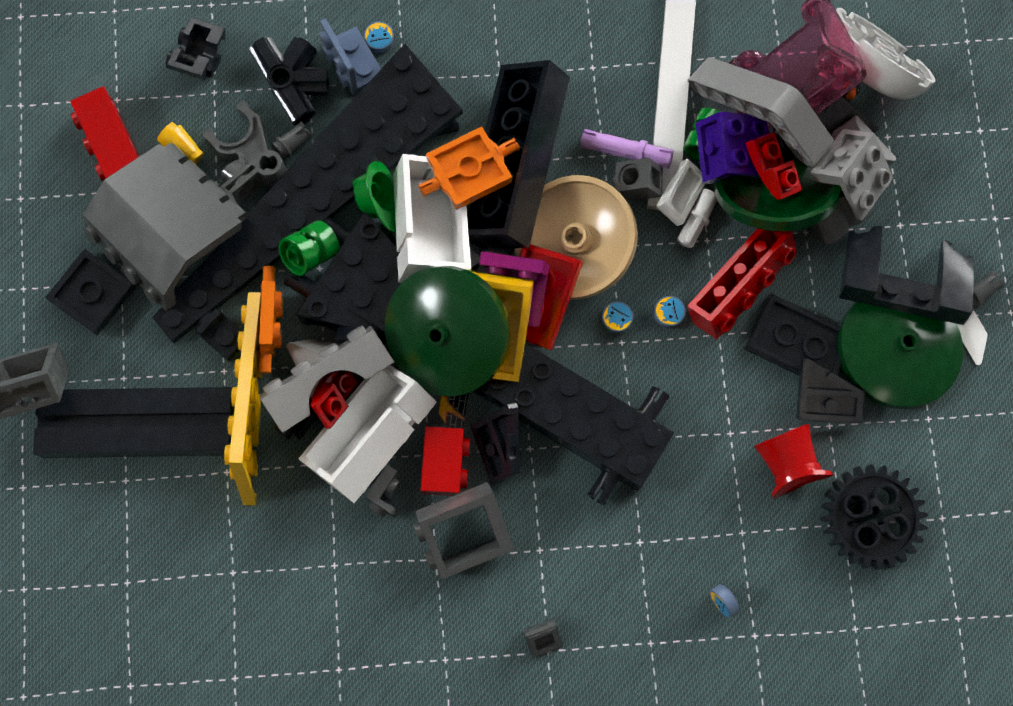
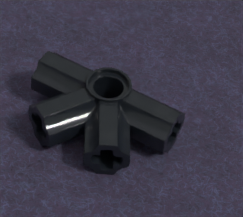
M272 37L258 39L249 48V52L267 80L273 95L277 97L293 126H296L299 122L303 124L309 122L316 115V111L306 95H328L329 92L328 67H309L317 54V49L307 40L301 37H294L282 55ZM281 78L289 79V81L286 84H276V82Z

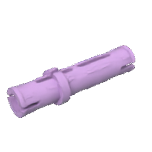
M589 129L584 130L580 147L583 149L599 151L631 160L650 158L661 167L667 169L670 168L674 149L648 144L646 140H641L640 142Z

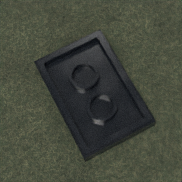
M771 293L744 350L800 376L801 358L811 360L836 376L842 366L837 347L840 326Z

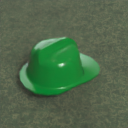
M373 161L369 164L366 174L353 180L355 201L362 212L367 213L371 218H379L388 230L396 233L393 178L386 165L380 161Z

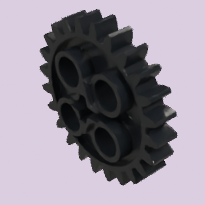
M873 464L866 466L865 474L860 466L853 469V476L848 471L841 474L844 483L839 480L833 481L832 485L836 491L829 490L825 493L831 502L821 504V508L829 511V515L821 517L820 521L830 524V527L825 529L823 534H833L834 536L829 545L839 544L841 546L838 552L839 557L849 553V564H854L861 559L862 569L868 568L871 561L875 570L882 569L883 561L888 568L895 567V559L900 563L906 562L907 558L904 551L908 554H915L917 550L912 543L919 544L924 541L917 532L927 530L928 528L924 524L919 523V519L928 516V513L918 510V507L923 505L925 500H915L913 497L919 489L909 490L907 488L910 481L909 478L898 481V470L887 475V468L884 465L879 467L877 473ZM879 489L888 493L889 503L887 505L879 501L877 496ZM849 498L855 499L860 507L858 514L851 513L847 508ZM894 507L900 508V512L854 527L847 525L851 520ZM890 520H895L899 524L900 534L898 536L890 532L888 526ZM860 529L866 530L870 535L868 546L863 545L858 539Z

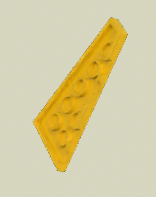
M248 292L247 305H242L241 321L244 324V331H239L238 349L241 351V359L235 360V377L238 378L237 387H232L231 403L232 406H235L234 416H229L228 434L232 435L231 445H226L224 451L225 465L230 466V479L235 480L243 505H256L257 494L254 492L251 477H258L256 450L252 449L253 447H258L260 435L261 394H258L257 379L262 378V374L258 373L259 355L257 348H260V292Z

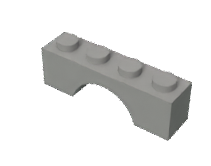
M364 326L354 329L347 334L349 340L337 346L336 343L327 346L319 352L321 356L319 359L311 364L306 360L291 369L293 375L281 381L280 378H277L263 387L264 393L260 395V399L281 432L286 431L310 416L309 397L311 390L324 375L333 371L346 370L357 373L367 380L394 363L371 326L367 329Z

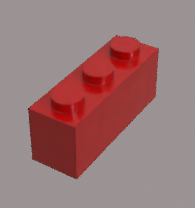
M104 86L70 101L75 111L70 116L76 128L84 130L87 138L82 139L83 144L90 156H96L99 164L94 165L102 182L140 157L112 97Z

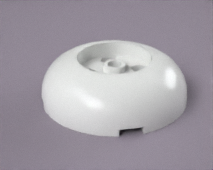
M837 8L832 14L826 30L828 46L835 58L863 83L883 95L902 100L916 98L924 94L934 84L935 77L920 60L916 59L914 62L903 54L908 49L879 27L853 12L846 16L847 11L843 8Z

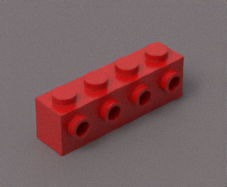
M757 228L687 305L693 324L716 340L724 332L730 331L737 317L754 304L756 296L764 287L767 288L773 283L776 274L781 268L793 261L797 252L793 231H768Z

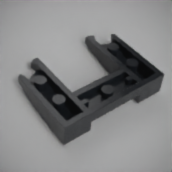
M874 226L870 232L858 234L854 230L849 232L839 294L840 299L965 325L972 314L974 271L972 256H964L951 247L952 243L943 239L940 245L936 285L879 273L882 226Z

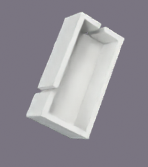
M402 154L393 174L397 252H400L397 257L399 283H402L416 272L434 266H456L471 271L467 208L464 206L456 210L448 195L441 189L423 197L418 184L434 178V171L431 168L426 180H422L429 166L424 156Z
M390 365L361 382L346 401L349 407L331 429L324 427L298 458L321 479L353 503L366 491L367 487L387 465L397 450L406 442L414 431L412 425L414 423L419 425L437 403L414 379Z

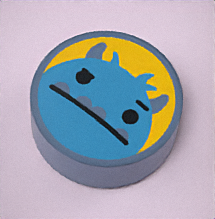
M376 21L366 27L364 40L370 51L385 53L394 44V33L390 25L385 22Z
M675 296L662 297L658 300L653 310L655 321L664 328L677 327L684 319L686 313L683 302Z
M612 302L603 310L601 316L602 325L610 333H624L632 324L633 312L623 302Z
M719 584L709 592L713 603L725 617L730 618L739 612L740 607L737 599L725 585Z

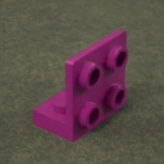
M481 251L479 264L485 267V273L534 280L528 326L539 327L550 265L544 260Z

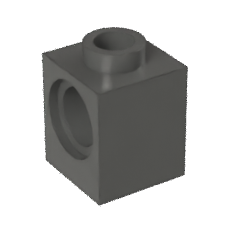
M650 158L616 163L613 185L626 200L636 201L662 196L663 167Z

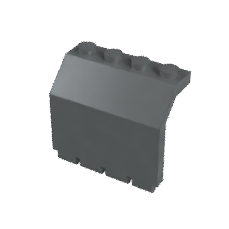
M159 143L102 182L83 213L86 226L84 233L94 245L98 243L103 248L106 257L111 263H118L123 268L124 274L132 284L138 283L144 289V294L152 304L156 305L158 303L167 311L176 305L174 287L187 267L240 231L247 213L234 200H228L229 196L213 180H208V176L192 160H188V157L174 143H169L165 147Z

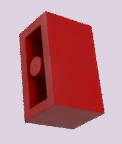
M425 426L421 479L422 494L454 496L461 493V488L467 489L468 469H462L463 457H469L470 438L464 437L463 428Z

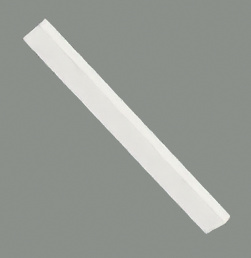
M665 0L653 145L674 149L670 168L663 167L662 195L681 161H683L689 82L687 80L690 78L696 0ZM661 197L648 199L647 209L659 210L656 208V205Z

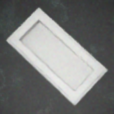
M689 159L681 161L656 205V208L676 226L684 224L706 184L702 183L701 170Z

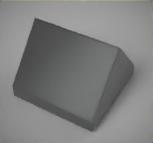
M553 618L522 630L532 658L563 646Z

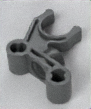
M240 101L236 106L239 114L247 119L250 125L248 133L243 139L234 143H225L217 139L211 129L203 132L205 141L216 150L220 158L233 161L221 172L220 180L224 184L220 188L229 196L228 200H234L239 206L264 184L272 188L288 171L281 156L277 152L269 150L261 117L252 111L245 101Z

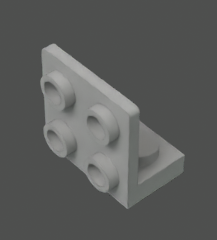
M843 129L834 140L832 147L810 172L816 182L841 186L857 220L864 219L893 178L875 133Z

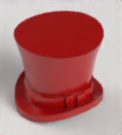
M809 424L802 425L753 446L775 477L776 487L772 491L773 499L784 496L811 482L834 476L832 471L822 470L820 463H817Z

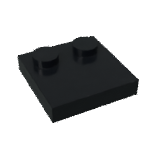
M84 249L45 298L92 333L98 335L136 286Z

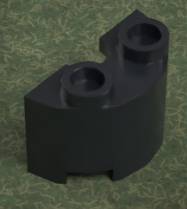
M191 17L186 28L183 27L180 30L178 44L181 46L175 48L174 51L171 50L167 55L166 68L201 80H205V76L211 78L222 55L217 54V50L221 40H225V28Z

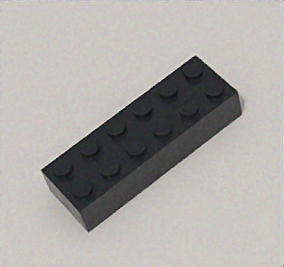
M550 60L505 64L500 67L485 132L489 139L496 143L497 146L515 138L520 150L504 157V163L512 175V183L466 205L469 242L479 248L530 247L570 77Z

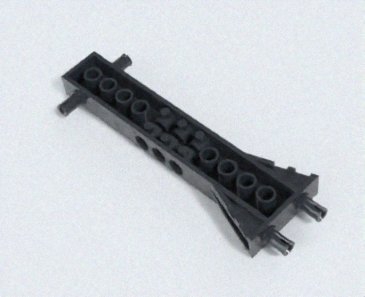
M367 213L362 215L352 230L346 229L330 217H327L324 222L332 228L341 247L320 280L314 281L306 275L297 276L291 271L289 274L292 276H286L284 285L306 297V301L296 315L301 324L310 326L313 324L336 332L338 327L364 326L367 329L371 326L377 335L385 338L384 343H387L385 317L390 299L401 284L398 282L397 257L400 252H397L395 245ZM526 343L519 382L492 378L483 386L472 391L498 408L517 403L519 420L599 468L602 472L591 490L587 493V496L594 500L600 489H602L603 492L597 500L601 505L606 504L618 481L638 492L674 434L673 431L656 421V417L669 399V395L663 391L657 402H655L654 399L660 389L652 386L641 407L634 409Z

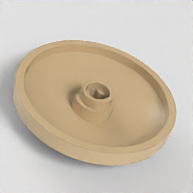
M565 176L544 185L530 244L581 260L583 265L570 300L586 299L605 292L615 285L626 273L634 258L637 247V224L628 202L610 184L591 176ZM515 248L517 257H519L522 248Z

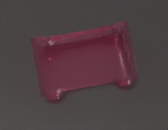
M831 0L805 1L801 7L802 18L808 22L767 55L758 51L746 50L730 61L729 64L793 86L804 96L814 112L818 114L861 83L867 75L864 60ZM736 110L737 113L746 114V113H743V112H741V111Z

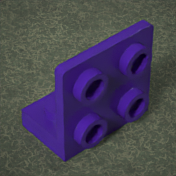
M719 111L695 123L702 183L713 184L732 175L760 177L751 160L745 142L769 134L767 121L749 114Z

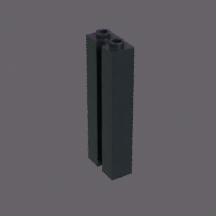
M232 388L63 390L60 402L35 410L38 421L37 428H34L33 454L41 458L223 456L225 446L231 445L232 435L228 434L229 416H234L235 406H232L231 403Z

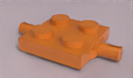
M481 126L426 153V159L434 171V178L418 184L419 190L423 197H426V195L441 189L448 195L456 210L512 183V175L504 163V157L519 151V145L516 139L512 138L497 146L496 143L489 139Z
M273 266L263 267L259 336L260 350H258V373L260 374L272 373L271 363L272 358H275V350L282 347L281 323L277 322V318H283L282 291L276 290V267Z

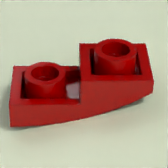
M775 132L745 142L759 176L777 200L802 190L794 160L784 162Z
M338 370L324 375L314 391L311 407L326 429H331L349 407L345 399L358 384L351 371Z

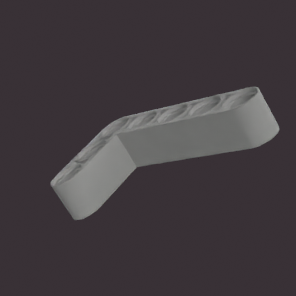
M707 57L687 80L691 88L702 97L771 123L793 154L809 167H814L834 144L832 136L804 96L787 83L711 57Z

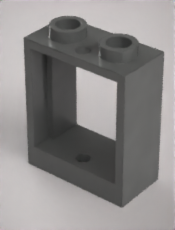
M58 342L0 359V419L60 402L68 377L69 367ZM28 397L30 401L24 402L22 398Z
M488 482L415 511L419 521L413 524L420 543L427 541L430 550L424 553L431 571L438 569L441 580L515 550L494 493ZM483 506L495 539L443 560L430 526Z

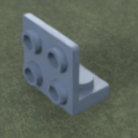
M325 18L320 21L322 32L319 33L323 44V53L329 63L334 62L338 70L336 75L342 87L348 86L354 96L370 82L381 68L357 26L336 36Z

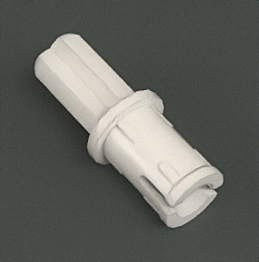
M703 189L696 204L690 211L688 219L677 237V241L683 247L692 248L703 227L708 226L710 222L708 218L717 202L715 192L712 190Z

